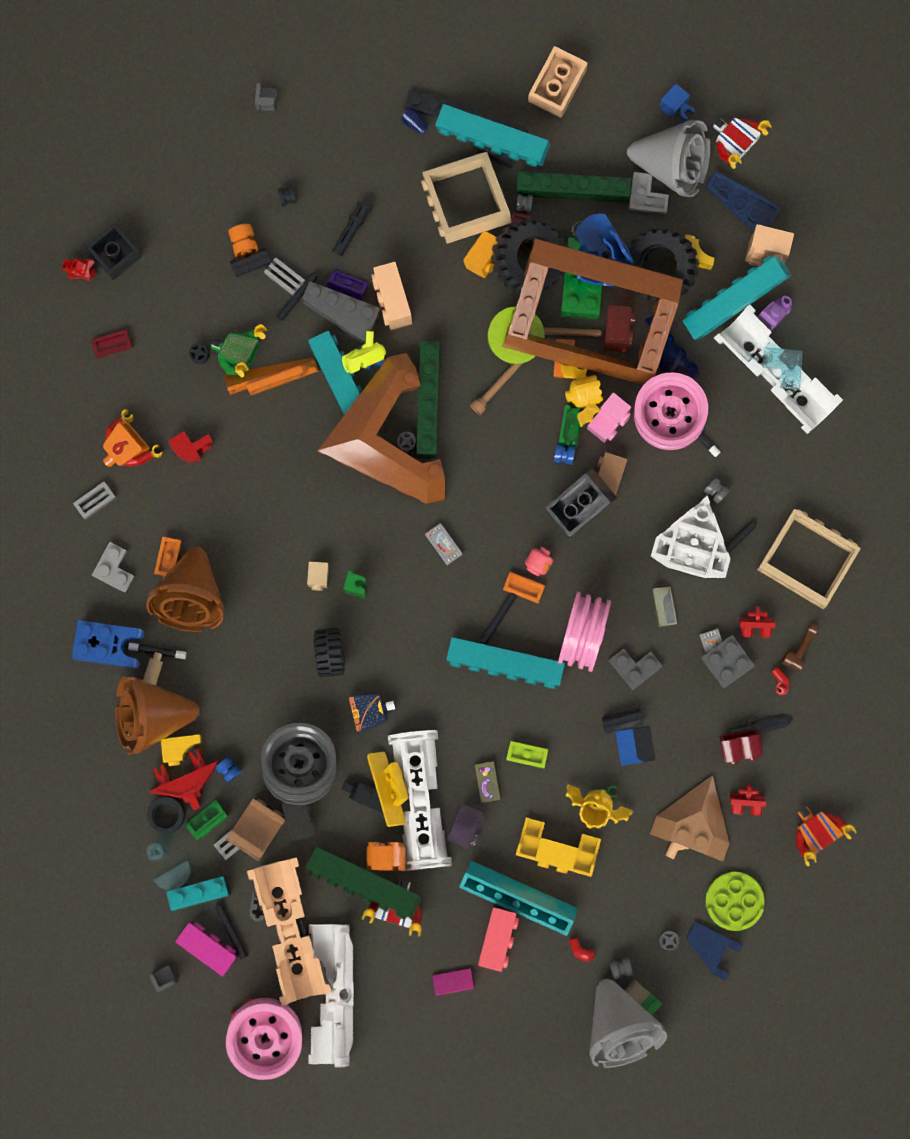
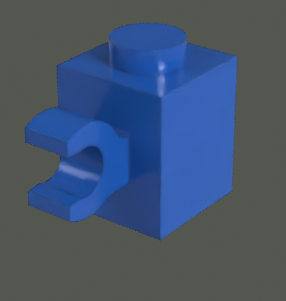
M677 84L661 99V110L666 115L675 117L680 111L681 119L686 122L688 117L684 113L688 111L693 115L695 112L693 107L686 104L689 101L690 95Z

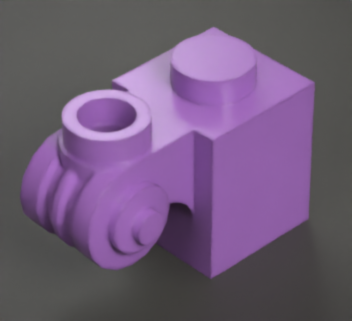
M783 296L776 299L757 318L772 331L790 313L792 306L791 298Z

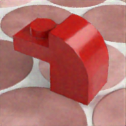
M185 432L168 441L176 455L188 463L201 461L202 459L198 453H206L214 444L209 434L192 444Z

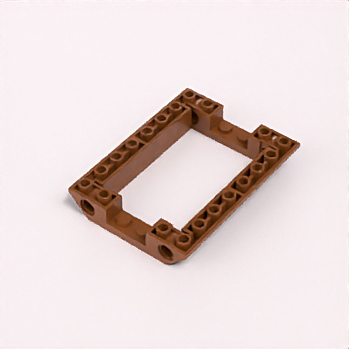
M535 238L524 272V281L515 311L513 310L502 347L644 385L656 374L679 304L683 279ZM548 268L658 297V300H655L653 307L654 315L644 346L641 345L638 353L637 365L634 362L529 334Z

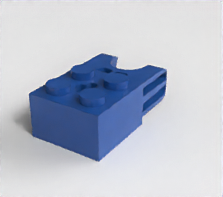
M78 620L72 659L137 669L140 666V662L136 658L125 655L124 645L131 639H142L145 631L137 628ZM94 639L100 642L96 647L92 645Z

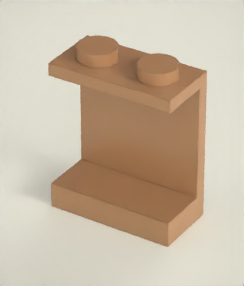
M252 799L226 840L259 861L285 822V819L282 818L284 815L275 809L272 811L267 808V804L261 799Z

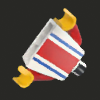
M720 118L713 126L720 132L716 140L719 157L729 163L733 169L736 168V163H742L741 158L759 139L760 131L764 135H768L766 128H772L769 121L757 122L734 118L728 125Z
M399 880L398 886L409 890L411 883ZM373 901L367 910L364 911L362 920L365 916L371 917L369 923H372L374 918L408 927L410 936L414 930L418 931V937L421 935L422 911L420 905L412 920L409 918L402 920L396 917V912L390 909L388 912L379 909L377 907L378 904Z

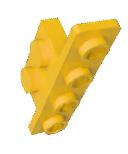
M385 752L369 753L367 759L388 827L404 825L406 821L401 805L409 797L408 789L403 781V772L398 762L388 763Z

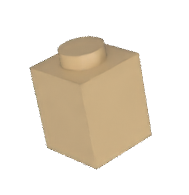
M309 562L307 585L312 587L311 590L323 591V588H328V563Z

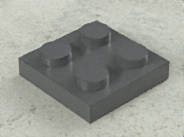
M733 635L700 657L723 689L755 667Z

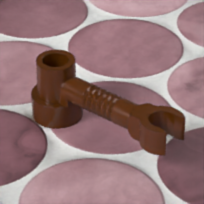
M810 623L797 652L793 653L788 650L781 664L787 667L791 666L798 671L802 669L805 663L802 657L818 631V625Z

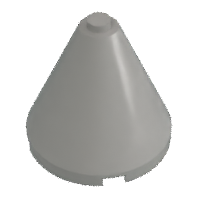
M689 120L633 142L628 147L627 155L632 162L680 196L693 197L699 192V189H696L698 183H704L709 167L710 139L705 138L704 131H708L702 121Z
M604 979L598 983L595 994L589 1053L595 1066L598 1067V1063H603L604 1068L626 1065L648 1056L646 1050L654 1046L657 1050L664 1044L667 1039V1033L664 1026L613 980Z

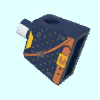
M380 694L348 697L358 734L385 723V713L396 711L393 699L382 702Z

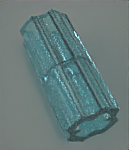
M161 843L149 845L146 850L148 858L153 861L166 859L168 855L167 846ZM158 849L160 854L156 855L155 850Z

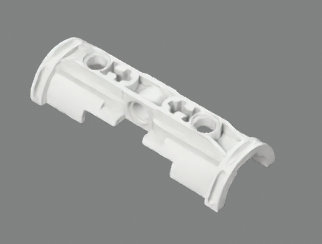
M749 305L727 329L720 334L718 333L714 339L720 345L724 343L756 376L761 374L773 386L771 391L803 424L801 429L808 434L843 399L838 394L833 396L816 377L811 380L798 366L790 371L778 359L784 351L769 337L771 331L754 315L756 310ZM751 342L754 345V350L751 352L746 351L744 344ZM757 349L760 351V352H758L757 355H758L760 358L765 357V358H766V360H765V363H766V364H764V363L759 364V363H758L759 358H758L756 355L754 356V358L752 357V355L755 354V352L757 351ZM785 383L787 385L792 384L791 389L794 393L797 390L799 391L794 398L791 397L793 393L790 390L785 391ZM797 397H805L807 404L805 406L798 405Z
M437 730L406 732L388 736V744L393 745L394 762H398L403 772L404 784L409 792L411 811L403 812L406 823L403 825L404 835H402L404 847H406V871L452 866V857H447L445 830H442L440 808L430 809L428 791L429 789H438L435 767H438L435 740L438 739ZM414 755L421 758V763L417 767L412 766L409 762L410 758ZM422 768V772H418L419 778H423V782H420V786H416L415 783H412V779H415V772L410 773V769L418 770ZM419 814L427 817V821H424V828L428 826L429 831L421 830L417 832L416 828H421L420 822H416ZM422 833L428 834L430 838L426 845L418 842V837Z
M313 924L309 925L311 944L315 958H319L325 984L329 983L331 993L326 994V1004H320V1027H311V1055H309V1064H335V1067L349 1066V1052L353 1044V945L349 937V925Z

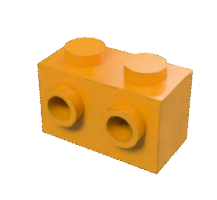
M486 231L482 232L463 260L466 269L483 278H486L488 273L490 274L493 271L495 262H491V256L495 254V251H492L493 245L498 243L496 236Z

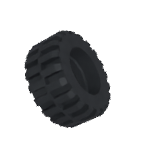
M539 220L514 223L502 230V234L497 236L496 241L498 243L493 245L492 251H495V254L491 256V262H495L493 267L494 273L498 272V280L505 282L504 286L507 289H513V292L520 293L523 285L524 271L520 268L517 260V251L523 240L529 239L534 242L536 238L558 245L564 243L563 238H558L557 236L559 232L555 228L550 229L551 225L548 223H542ZM548 268L541 292L549 290L553 287V284H557L560 280L559 275H563L564 271Z
M658 228L656 230H647V233L639 234L637 240H632L629 252L634 261V266L646 269V261L652 251L660 247L668 248L674 253L677 261L676 271L673 276L683 279L680 295H685L689 291V286L693 287L695 283L693 279L695 276H698L699 272L696 270V266L699 265V259H696L695 256L697 255L696 249L692 248V243L684 235L672 230ZM634 291L644 299L658 300V297Z

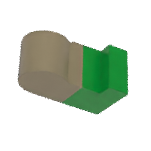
M635 979L624 990L651 1015L662 1005L657 998Z

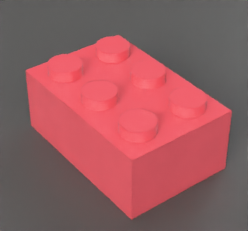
M493 907L478 966L500 972L502 968L507 967L509 956H506L507 948H512L514 937H511L512 929H517L519 921L516 913Z

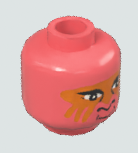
M543 547L540 550L533 548L525 560L526 569L536 576H540V574L545 575L553 563V558L549 556L551 552Z

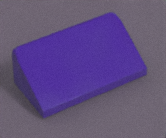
M334 270L327 282L326 288L362 301L369 283Z

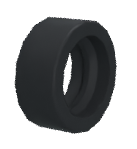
M159 797L149 806L147 819L150 826L157 832L164 834L173 833L183 825L185 809L175 798ZM168 803L176 808L178 816L174 824L164 827L157 823L155 811L160 805Z

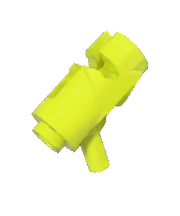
M366 331V343L362 345L361 349L358 350L356 348L347 355L342 356V363L347 373H354L359 371L360 367L366 368L384 360V355H386L384 346L377 342L373 344L374 331Z

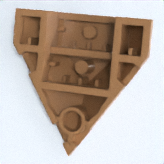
M712 775L658 814L650 835L690 848L723 862L730 843Z

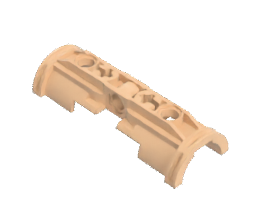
M297 858L247 871L249 880H254L260 906L262 905L267 927L276 925L280 944L272 947L283 994L279 997L281 1006L306 997L331 993L329 983L325 984L319 958H315L310 936L300 938L296 919L305 916L299 897L302 892L295 867L299 866ZM275 887H281L283 890L282 897L274 898L272 890ZM286 900V903H282L283 908L288 909L285 917L277 914L280 907L279 904L274 905V901ZM293 944L294 947L298 948L295 951L296 958L300 956L301 960H293L289 963V959L293 958L290 952L287 953V949L290 948L289 945ZM295 963H300L303 967L302 972L298 975L292 972V966Z

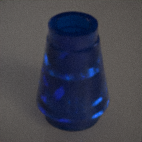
M411 108L400 118L404 125L420 135L428 128L416 110Z

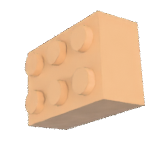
M554 46L529 93L528 102L562 118L587 71L588 62Z
M757 224L749 241L745 261L749 262L752 266H760L765 258L772 255L773 257L780 256L785 263L790 253L794 233Z
M396 262L374 267V274L371 277L374 289L379 290V292H376L380 308L384 307L382 316L385 326L389 325L390 330L411 325L412 316Z

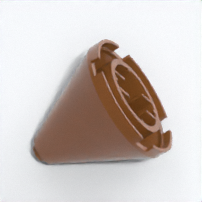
M193 547L189 549L149 593L146 607L150 615L155 613L159 617L158 622L170 628L188 632H202L203 627L211 626L210 629H214L222 623L225 612L224 605L207 554L202 548Z
M125 676L119 681L116 696H121L120 705L115 706L116 726L123 749H129L127 751L129 755L141 753L193 722L199 716V706L188 698L134 676Z

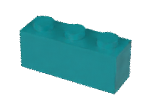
M226 876L166 892L171 911L230 896Z

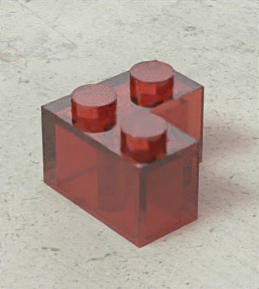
M608 305L603 351L626 352L627 347H631L633 331H630V324H634V313H631L630 306Z

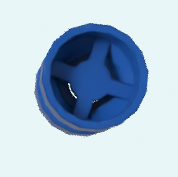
M556 444L554 462H565L567 465H573L575 446L564 447L562 444Z
M230 756L226 757L215 768L224 775V779L228 783L242 771L239 766L233 763V759Z

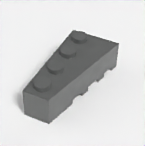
M309 281L302 298L306 306L322 317H325L333 325L345 331L362 345L366 343V331H374L381 314L380 308L311 281Z

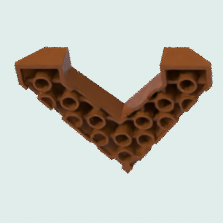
M406 353L388 357L317 452L334 458L335 461L352 467L356 471L383 484L390 485L396 488V490L417 498L425 504L445 500V476L440 460L422 464L376 435L399 395L414 391L420 387L416 367Z

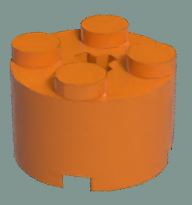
M369 842V846H367L366 870L406 871V847H404V843L387 842V846H385V843Z

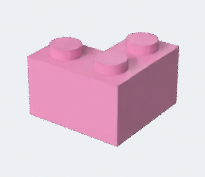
M613 393L603 404L600 412L595 416L593 422H590L587 429L605 443L608 439L611 441L618 433L616 429L619 425L623 427L630 419L631 414L629 412L631 406Z

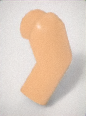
M671 842L665 856L674 859L679 850L690 848Z

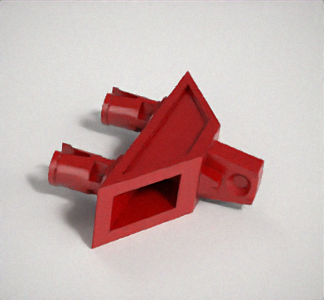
M196 749L198 759H196L193 752L188 753L195 767L194 771L175 780H170L164 764L160 765L162 775L155 767L153 771L159 785L157 788L148 791V793L182 798L185 803L190 802L193 810L201 808L198 800L201 797L200 791H202L220 761L208 765L205 763L200 749Z

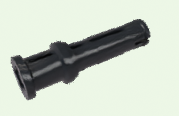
M361 201L357 202L355 211L349 215L348 225L341 234L334 249H332L335 254L343 257L358 228L364 225L366 216L373 210L369 205Z

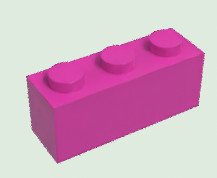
M192 922L188 923L175 942L222 977L225 976L238 958L235 954L236 950L229 945L225 947L220 944L221 939L213 933L210 935L203 931L205 928L198 922L194 924Z

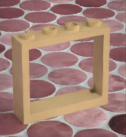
M487 152L423 172L424 180H421L423 190L428 191L429 195L426 196L430 207H434L435 211H432L435 222L439 221V234L441 237L444 236L447 244L511 223L508 206ZM482 167L499 212L449 228L433 182Z
M794 509L757 570L824 609L861 548L852 539L846 540L841 537V533L837 530H829L824 527L825 524L818 519L812 520L807 517L808 514L805 511L802 512L799 509ZM794 520L850 553L824 597L768 564Z

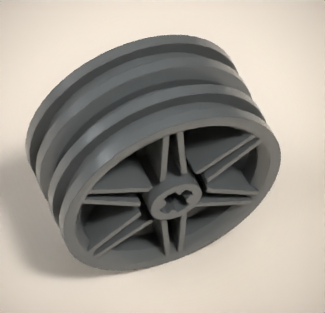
M292 723L282 726L268 737L262 749L261 764L264 782L271 794L282 802L292 805L310 804L324 797L332 788L337 772L336 752L331 739L320 728L306 723ZM285 752V753H286L285 757H284V758H280L279 755H280L281 753ZM316 753L320 755L319 759L314 758ZM297 779L302 783L300 786L295 785L298 782Z

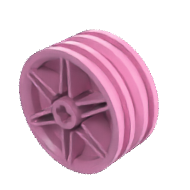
M680 373L657 375L647 381L637 395L634 409L636 428L643 439L656 448L663 450L684 448L693 443L701 434L708 415V402L703 389L692 378ZM665 391H672V395L666 396ZM683 398H688L690 403L684 404ZM655 401L657 406L655 408L650 407V402ZM667 410H670V412L673 410L674 417H671V415L668 417ZM690 416L692 421L690 423L685 422V417ZM658 420L659 425L656 427L652 426V421ZM671 427L677 430L675 434H670L669 429Z
M577 592L558 663L562 664L564 660L568 661V666H572L575 661H578L579 669H583L586 666L588 671L592 672L599 647L603 641L611 601L607 600L606 603L601 602L602 598L598 597L592 603L591 595L586 594V597H581V592Z
M258 998L242 1005L233 1015L226 1036V1049L233 1065L244 1075L260 1080L279 1077L291 1069L299 1057L302 1046V1028L296 1013L288 1005L281 1006V1002L273 998ZM271 1016L276 1017V1022L273 1024L269 1022ZM251 1018L257 1021L255 1026L249 1024ZM264 1032H265V1033H268V1038H269V1039L266 1038L265 1041L261 1039L262 1036L260 1035V1034L263 1035ZM286 1032L288 1037L286 1039L281 1038V1033ZM242 1037L248 1038L247 1044L241 1042ZM276 1050L280 1052L278 1057L272 1055ZM253 1054H260V1058L254 1059Z

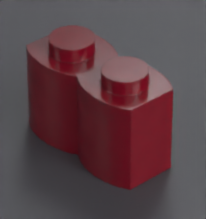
M757 729L719 736L722 758L725 763L736 764L742 759L756 760L759 756L763 755L760 735Z

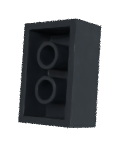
M591 469L545 509L570 538L616 500L617 497L596 471Z

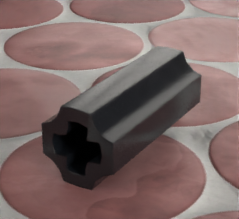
M263 248L232 260L230 264L235 276L239 277L267 266L271 262L266 249Z
M640 708L602 718L606 734L644 724Z

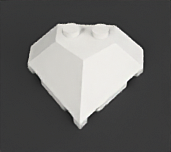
M706 496L698 505L690 509L666 531L656 537L651 557L668 568L699 577L725 578L730 563V556L726 551L721 531L710 507L709 498Z

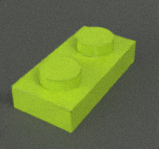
M510 741L506 760L544 769L548 749Z

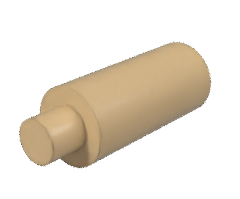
M155 652L154 657L149 659L143 678L144 681L156 685L163 664L160 661L161 653Z

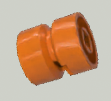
M251 224L237 225L228 230L230 240L234 243L232 247L235 257L240 258L258 251L256 240L252 239L254 233Z

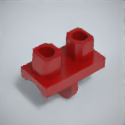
M65 259L61 270L68 273L67 278L89 281L95 277L96 273L95 268L92 266L94 261L91 259H74L72 261Z
M755 606V612L748 611L747 616L754 618L739 617L738 623L743 637H753V628H760V637L770 638L772 628L775 629L776 623L774 619L767 618V612H760V606Z
M751 783L746 784V789L739 788L738 794H729L733 814L741 815L743 814L744 806H751L750 814L761 816L763 807H766L765 796L758 795L757 789H751Z

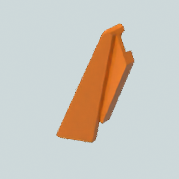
M312 357L249 369L245 377L224 374V380L230 395L248 389L251 396L319 372L315 358Z

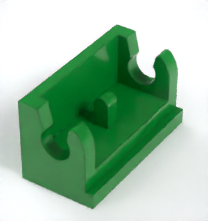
M565 405L559 444H562L564 447L575 446L577 449L580 433L577 415L582 410L579 407L574 409L570 405Z
M348 571L343 588L345 594L366 599L367 594L365 589L362 588V585H368L365 582L366 579L363 576L353 574L352 571Z
M214 800L187 822L185 826L194 838L199 841L227 819L229 815L218 801Z

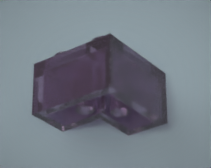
M462 804L447 840L467 849L470 846L474 847L478 839L475 833L478 828L482 829L486 820L483 817L484 813Z

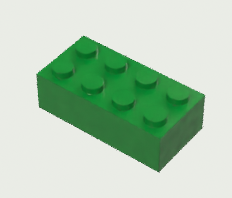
M568 238L567 247L578 250L581 247L578 238ZM565 272L561 317L598 320L602 285L579 280L575 274Z

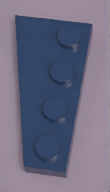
M715 171L706 187L714 197L752 232H754L757 224L771 227L781 209L779 205L718 171Z

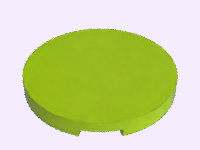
M509 307L499 312L491 321L487 333L488 344L495 356L509 364L526 363L535 356L502 347L512 312L516 308ZM534 314L529 334L545 338L542 322Z
M724 873L717 877L707 890L705 900L707 912L711 919L724 929L732 931L747 929L753 926L763 913V890L754 878L745 873Z

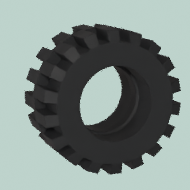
M339 627L316 629L313 639L316 668L319 677L344 675L345 661L341 630Z

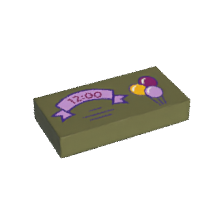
M494 761L476 764L475 770L481 803L501 800Z

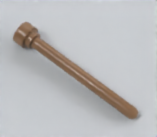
M544 327L545 335L602 336L600 329Z
M512 364L482 398L475 399L470 404V407L477 414L481 415L486 410V403L522 364Z

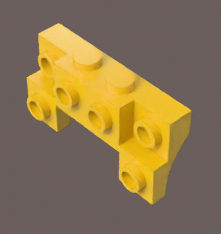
M526 817L516 852L517 856L537 861V865L544 868H549V865L557 867L556 871L567 874L568 871H572L589 877L592 876L601 839L582 834L578 848L541 838L544 822Z

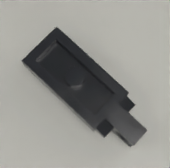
M344 782L341 790L350 793V799L383 813L377 789L362 783L355 782L354 786Z

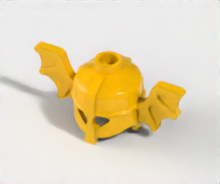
M561 365L563 376L575 379L571 382L569 390L565 391L567 402H572L577 408L585 407L577 415L580 427L585 423H592L593 416L600 412V408L596 404L603 400V397H601L602 391L599 389L600 381L596 380L597 377L595 375L587 377V369L581 370L575 366Z
M570 784L566 787L568 790L566 796L571 798L573 806L578 805L581 807L579 812L581 821L590 829L592 827L600 828L605 826L609 819H612L615 823L619 820L628 821L629 816L633 813L632 810L623 806L617 810H612L613 801L605 790L591 791L583 798L579 788Z

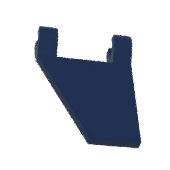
M695 922L687 941L713 975L727 980L729 974L717 967L727 947L740 952L742 945Z

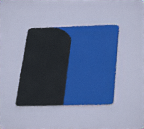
M649 726L616 731L622 766L655 760Z

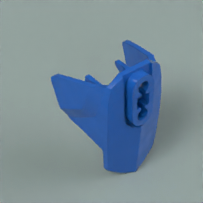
M594 214L582 221L575 232L581 245L578 250L608 258V255H610L609 259L633 265L634 261L629 249L619 237L606 214ZM576 275L579 280L593 285L615 286Z

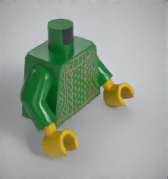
M259 324L254 330L247 332L229 333L224 342L216 338L213 340L211 349L219 352L218 362L227 375L245 377L259 350L258 338L265 339L266 337L263 333L267 331L264 325Z

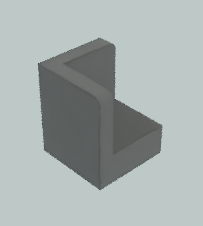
M257 83L255 96L256 110L275 111L277 95L275 88H262L261 83Z
M169 965L149 974L157 993L178 983Z

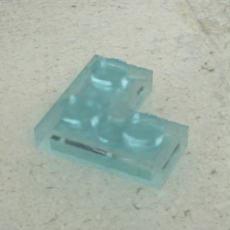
M765 347L762 368L781 369L780 388L799 390L803 351Z

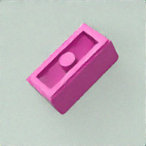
M471 968L432 975L436 996L474 989Z

